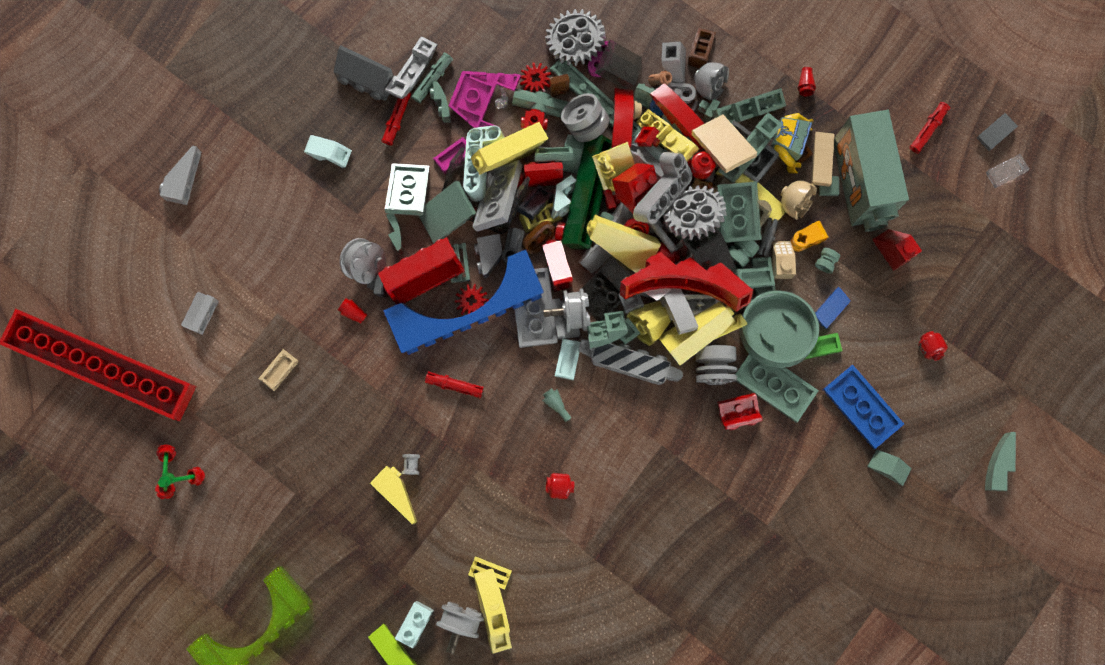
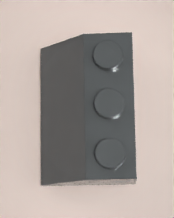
M340 45L333 71L337 81L344 85L348 83L361 93L365 91L376 100L382 99L386 101L390 93L386 92L385 89L394 77L391 68Z
M735 120L732 122V125L739 133L747 139L751 132ZM766 145L743 174L753 182L757 181L758 183L777 160L779 153L769 145Z

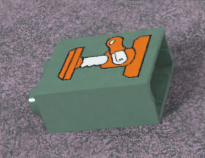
M889 109L850 116L834 138V149L851 226L864 224L865 231H876L888 227L887 221L899 217L898 210L909 201Z

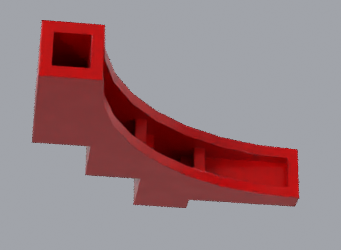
M662 252L650 256L646 260L645 268L640 269L630 277L624 278L621 281L620 296L624 299L638 293L656 289L675 288L696 291L725 303L736 312L751 303L753 293L751 287L721 262L709 267L707 270L691 257L675 265Z

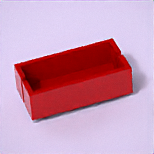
M446 237L437 240L427 248L420 249L410 257L401 259L400 262L393 266L384 268L378 275L386 292L397 305L412 300L465 272Z

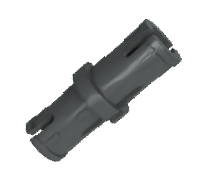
M769 217L766 221L763 234L761 233L760 249L757 254L762 255L764 248H766L764 256L769 257L772 241H775L776 237H774L779 222V220L774 219L772 226H770L772 218Z

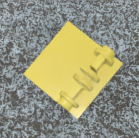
M628 142L592 156L603 190L611 189V191H615L612 179L635 164Z

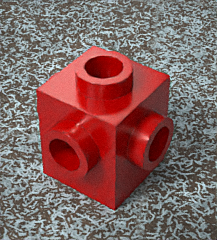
M538 109L526 111L525 117L521 118V128H527L535 124L533 122H540L543 130H547L548 119H545L544 112Z

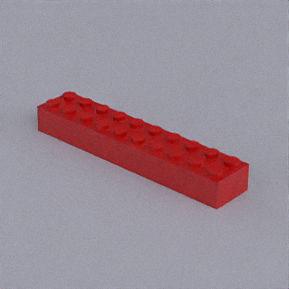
M15 309L0 339V345L176 421H181L197 387L18 309Z

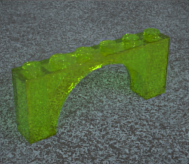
M278 566L263 579L271 594L273 611L267 630L256 642L246 647L234 648L224 646L213 640L208 634H204L196 639L186 650L199 665H248L250 663L248 660L253 655L257 657L265 650L263 646L268 641L272 643L280 636L279 631L283 628L288 629L295 623L294 618L298 614L301 616L310 609L308 605L313 601L283 566Z

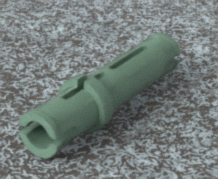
M444 52L437 63L431 66L429 74L414 94L411 95L412 99L419 104L422 103L430 88L433 87V81L443 77L444 71L453 61L450 55Z

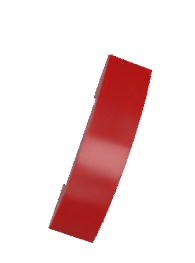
M614 88L612 148L628 142L631 149L634 112L633 90Z

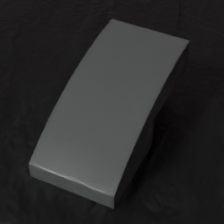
M1004 113L984 130L977 139L990 151L1018 126Z

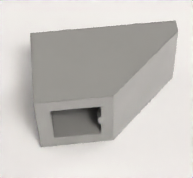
M681 42L662 43L663 71L666 70L671 73L672 83H685L686 48Z
M499 234L477 238L478 244H474L476 255H480L481 262H477L479 274L483 273L484 278L490 276L502 259L503 252Z

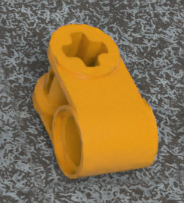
M817 221L796 232L790 241L793 250L800 252L824 242L829 236L821 222Z

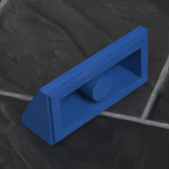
M837 287L815 312L818 323L825 329L828 328L851 301L841 288Z

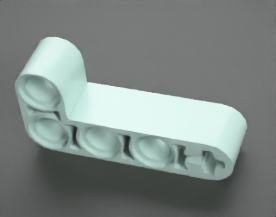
M498 126L477 127L469 130L467 133L463 187L472 201L477 202L485 197L487 172L479 175L470 158L479 149L505 138Z

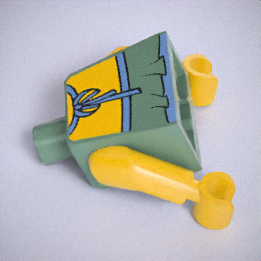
M799 113L787 115L779 120L783 125L774 135L771 142V147L779 153V157L787 165L788 172L792 174L798 173L795 167H801V163L795 162V160L797 161L802 156L809 131L813 130L811 125L814 122L812 119L808 120Z

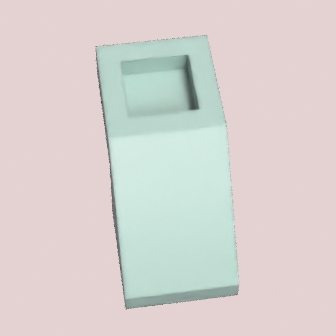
M310 135L304 153L319 161L327 159L341 168L346 167L352 150L338 142Z
M572 175L556 186L551 215L553 219L558 216L563 217L569 212L571 201L567 196L573 192L576 182Z

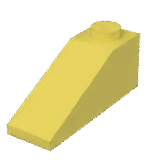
M386 466L370 484L410 523L415 524L417 519L404 482L400 478L402 474L394 466L392 468Z

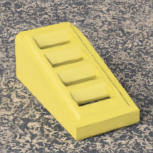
M553 203L547 204L537 215L539 222L535 218L531 220V224L529 218L520 214L519 218L525 233L531 232L543 221H550L553 224L563 219L560 216L555 219L551 217L549 209L552 210ZM542 212L545 213V216L547 218L546 220H544Z

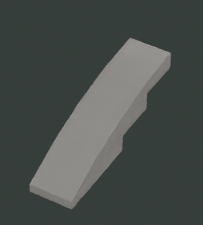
M670 288L671 290L660 298L662 307L666 308L670 320H673L678 334L697 330L699 326L682 290Z

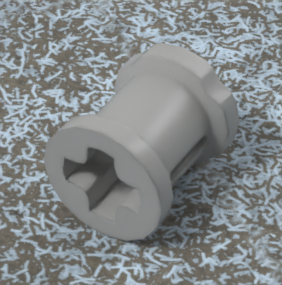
M403 454L404 470L402 474L419 475L417 468L420 455Z

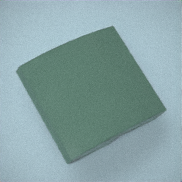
M623 311L604 313L605 320L590 322V326H587L590 348L609 344L628 333Z

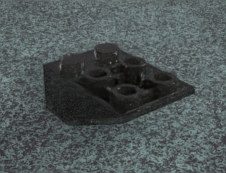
M714 227V233L708 231L707 237L701 234L700 239H698L697 235H694L693 239L690 240L688 235L676 245L677 251L684 260L691 257L705 270L720 262L734 274L735 270H737L726 242L717 227Z
M614 256L582 287L583 292L587 293L589 307L585 308L597 321L605 320L604 313H611L622 304L619 298L621 281L635 274L634 271Z

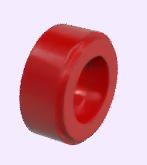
M558 222L555 240L562 241L566 223Z

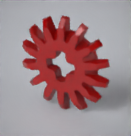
M532 63L533 68L526 65L525 67L528 71L521 70L525 75H522L520 78L524 79V81L520 82V86L525 84L526 86L523 89L525 91L529 88L530 92H533V90L539 92L540 89L542 92H546L544 87L550 88V85L547 83V81L550 82V78L547 76L552 75L551 72H545L548 67L546 66L541 69L542 63L538 65V68L535 67V63ZM539 74L540 81L532 82L531 76Z
M467 284L466 291L461 287L460 290L463 293H456V296L460 297V299L455 300V303H460L456 308L457 310L463 309L462 315L465 312L470 314L484 305V302L489 301V299L483 297L487 295V292L481 293L483 287L476 290V284H474L473 289H470L469 284ZM471 295L477 300V303H473V306H470L469 302L466 301Z

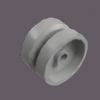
M589 93L573 98L567 103L561 113L562 122L579 142H588L600 136L608 127L610 121L608 113L601 106L598 98L594 94Z

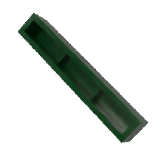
M603 135L584 144L562 238V244L574 250H590L592 240L588 235L587 225L590 220L593 221L595 215L598 216L604 191L592 156L612 148V140Z

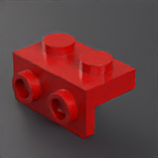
M755 393L717 402L721 424L726 430H736L740 426H752L763 421Z

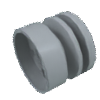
M726 345L705 346L695 354L696 362L704 364V366L696 368L697 373L704 374L696 376V382L708 385H723L737 381V375L728 374L737 371L736 367L728 366V363L737 360L736 347Z

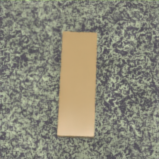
M815 132L812 185L830 187L832 184L833 133Z

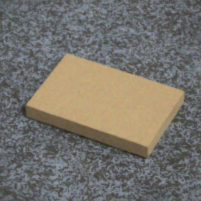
M724 115L692 130V136L725 173L757 157V151Z

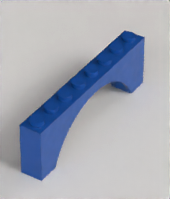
M523 250L508 257L504 279L494 296L482 307L468 315L454 319L431 318L417 313L405 303L384 310V313L401 353L407 352L410 355L419 351L417 347L425 345V347L431 346L436 343L435 339L442 337L445 340L454 336L453 332L460 329L463 332L470 329V324L478 322V325L489 321V316L494 314L496 317L507 313L505 309L512 306L515 310L524 306V301L531 299V302L541 299V294L545 292L527 250Z

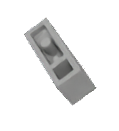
M192 146L165 176L163 183L160 184V196L166 201L188 204L201 156V151L196 146Z

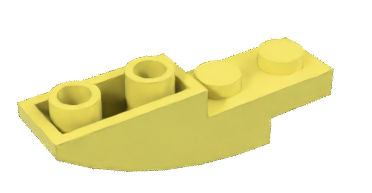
M649 109L636 121L641 128H657L659 133L656 137L661 141L659 144L669 152L683 154L687 162L699 150L693 142L677 132L669 123Z
M489 569L473 574L491 652L494 654L512 648L508 619L494 570Z

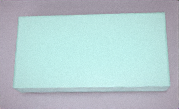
M562 339L555 377L574 380L579 357L578 350L581 342Z

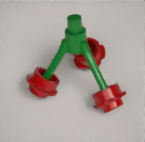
M171 445L158 447L156 455L163 462V473L155 487L158 498L170 499L173 497V492H175L174 482L188 480L191 485H201L205 479V473L200 467H193L188 470L187 476L175 477L172 473H168V462L172 461L176 456L175 448Z

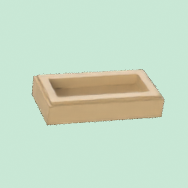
M282 349L258 379L275 391L299 361Z

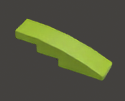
M383 624L368 637L388 665H417L386 625Z

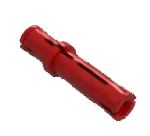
M408 93L403 99H397L390 120L386 122L387 128L381 140L382 143L390 146L393 145L396 133L400 131V123L411 93Z
M940 102L933 114L928 116L927 123L909 146L911 151L917 154L921 152L935 129L942 124V119L950 110V106L947 103Z
M428 371L425 379L426 384L480 399L484 389L483 386L453 379L446 374L445 376L435 374Z

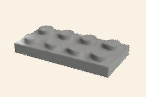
M519 160L488 171L486 194L479 202L472 226L476 231L508 222L523 166Z
M548 267L535 269L545 292L541 294L542 298L531 302V299L524 301V306L515 309L519 348L557 343L554 316L544 317V309H553Z

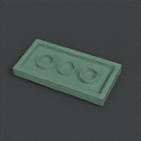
M748 354L735 373L737 375L736 382L752 393H755L759 398L796 423L819 391L787 368H774L764 365L755 360L750 354Z

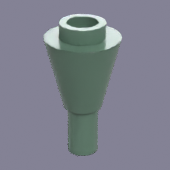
M551 388L543 394L544 399L542 401L559 413L565 422L571 419V416L564 408L565 406L558 389L553 390Z

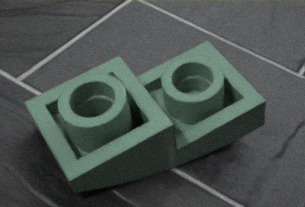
M433 81V88H430L431 99H434L435 105L438 106L439 117H442L443 122L451 123L446 96L439 83Z

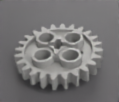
M574 9L573 14H570L567 10L566 16L560 13V19L554 18L555 24L550 23V29L546 30V45L550 55H554L555 60L559 58L560 63L566 60L567 65H570L572 61H574L575 66H577L578 61L585 64L584 59L592 61L591 56L597 57V51H602L601 45H605L604 39L606 36L601 20H597V15L591 17L590 11L585 15L583 9L580 13H577L576 9Z
M697 185L696 189L689 186V190L686 191L684 189L665 211L663 217L666 227H669L670 232H675V236L681 234L682 239L689 235L690 240H692L694 235H697L698 239H700L701 234L707 237L708 231L714 233V227H721L720 222H724V216L727 215L726 204L723 196L720 197L719 192L714 193V188L708 191L707 186H704L703 189H700L699 185Z

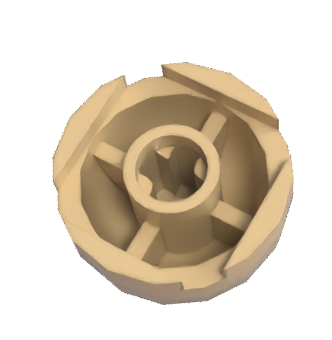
M796 181L788 187L785 186L781 192V204L784 211L796 220H798V217L802 218L813 203L810 198L812 194L816 195V186L805 181Z

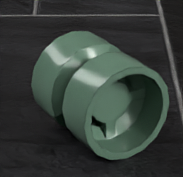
M754 240L734 242V246H730L723 255L733 266L743 269L749 262V257L752 258L760 248Z

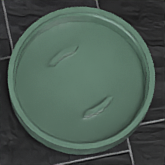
M769 291L754 298L743 313L747 325L739 328L740 338L746 351L758 362L774 368L791 367L802 362L816 345L819 336V323L812 307L801 297L786 291Z

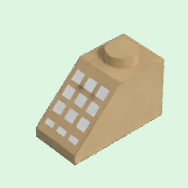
M772 241L774 279H792L796 275V262L791 241Z

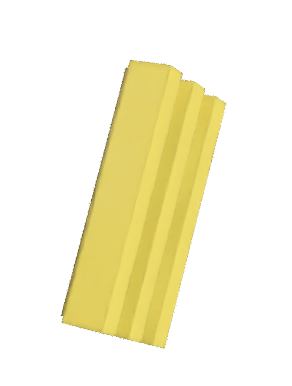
M475 556L468 575L474 577V570L480 572L487 570L477 566V562L507 573L506 576L495 573L496 578L504 581L503 584L498 583L499 588L505 590L512 570Z

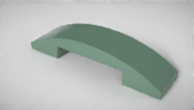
M769 113L763 117L746 139L757 151V156L783 125ZM756 157L727 173L722 169L718 172L734 183Z

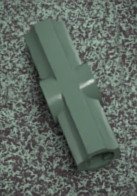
M517 88L512 101L514 106L529 110L538 109L544 112V115L548 114L560 118L564 107L569 103L552 98L544 92L533 93Z

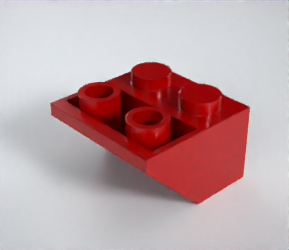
M636 163L612 179L616 197L633 214L634 208L658 180L654 165Z

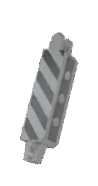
M581 340L578 351L591 357V362L595 366L657 385L663 384L666 379L677 382L683 377L682 371L670 366L671 362L667 361L668 358L657 355L653 357L647 351L638 349V352L630 350L631 347L628 345L620 344L617 346L612 344V342L600 347L590 348L588 340Z

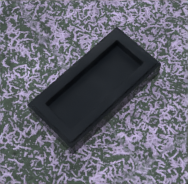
M538 185L518 206L517 212L534 220L554 198V193Z

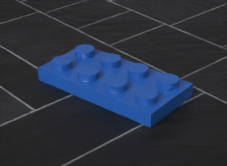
M851 365L822 389L873 449H876L904 425L901 419L854 365Z

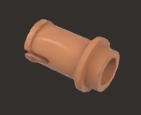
M664 70L659 74L650 75L649 78L652 79H648L651 86L663 85L664 83L668 85L672 81V75Z

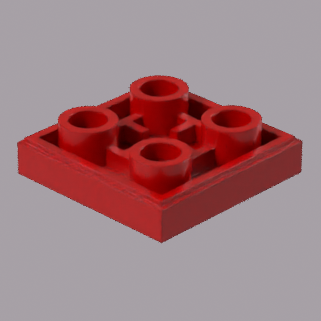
M549 161L542 164L530 162L524 165L526 187H537L538 185L553 186L563 181V164L561 162Z

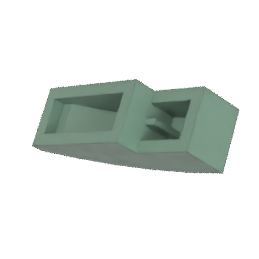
M1016 432L1005 433L998 442L988 465L985 490L1007 491V472H1015Z

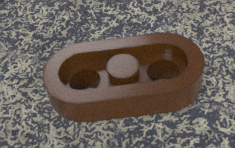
M543 221L538 224L524 238L522 242L524 250H527L528 254L538 253L542 249V245H545V242L555 236V226L550 221Z

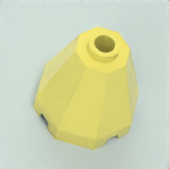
M660 301L645 304L644 307L631 311L626 316L639 330L640 335L637 336L638 339L648 346H651L660 338L671 322L666 308L662 307Z

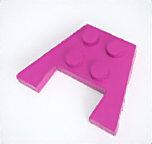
M462 71L448 106L473 128L496 126L483 121L496 86L498 85L515 92L521 75Z

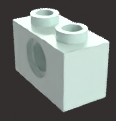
M418 601L414 602L395 639L414 648L434 610Z

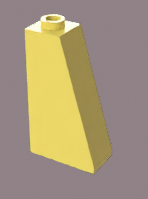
M540 122L479 149L470 159L480 175L531 155L548 137Z
M597 215L587 225L590 239L635 273L645 268L646 260L650 256L656 255L661 246L656 237Z
M718 302L694 316L699 326L697 330L679 335L676 327L663 333L659 340L678 364L682 365L736 323L732 317L734 312L729 306L724 307Z

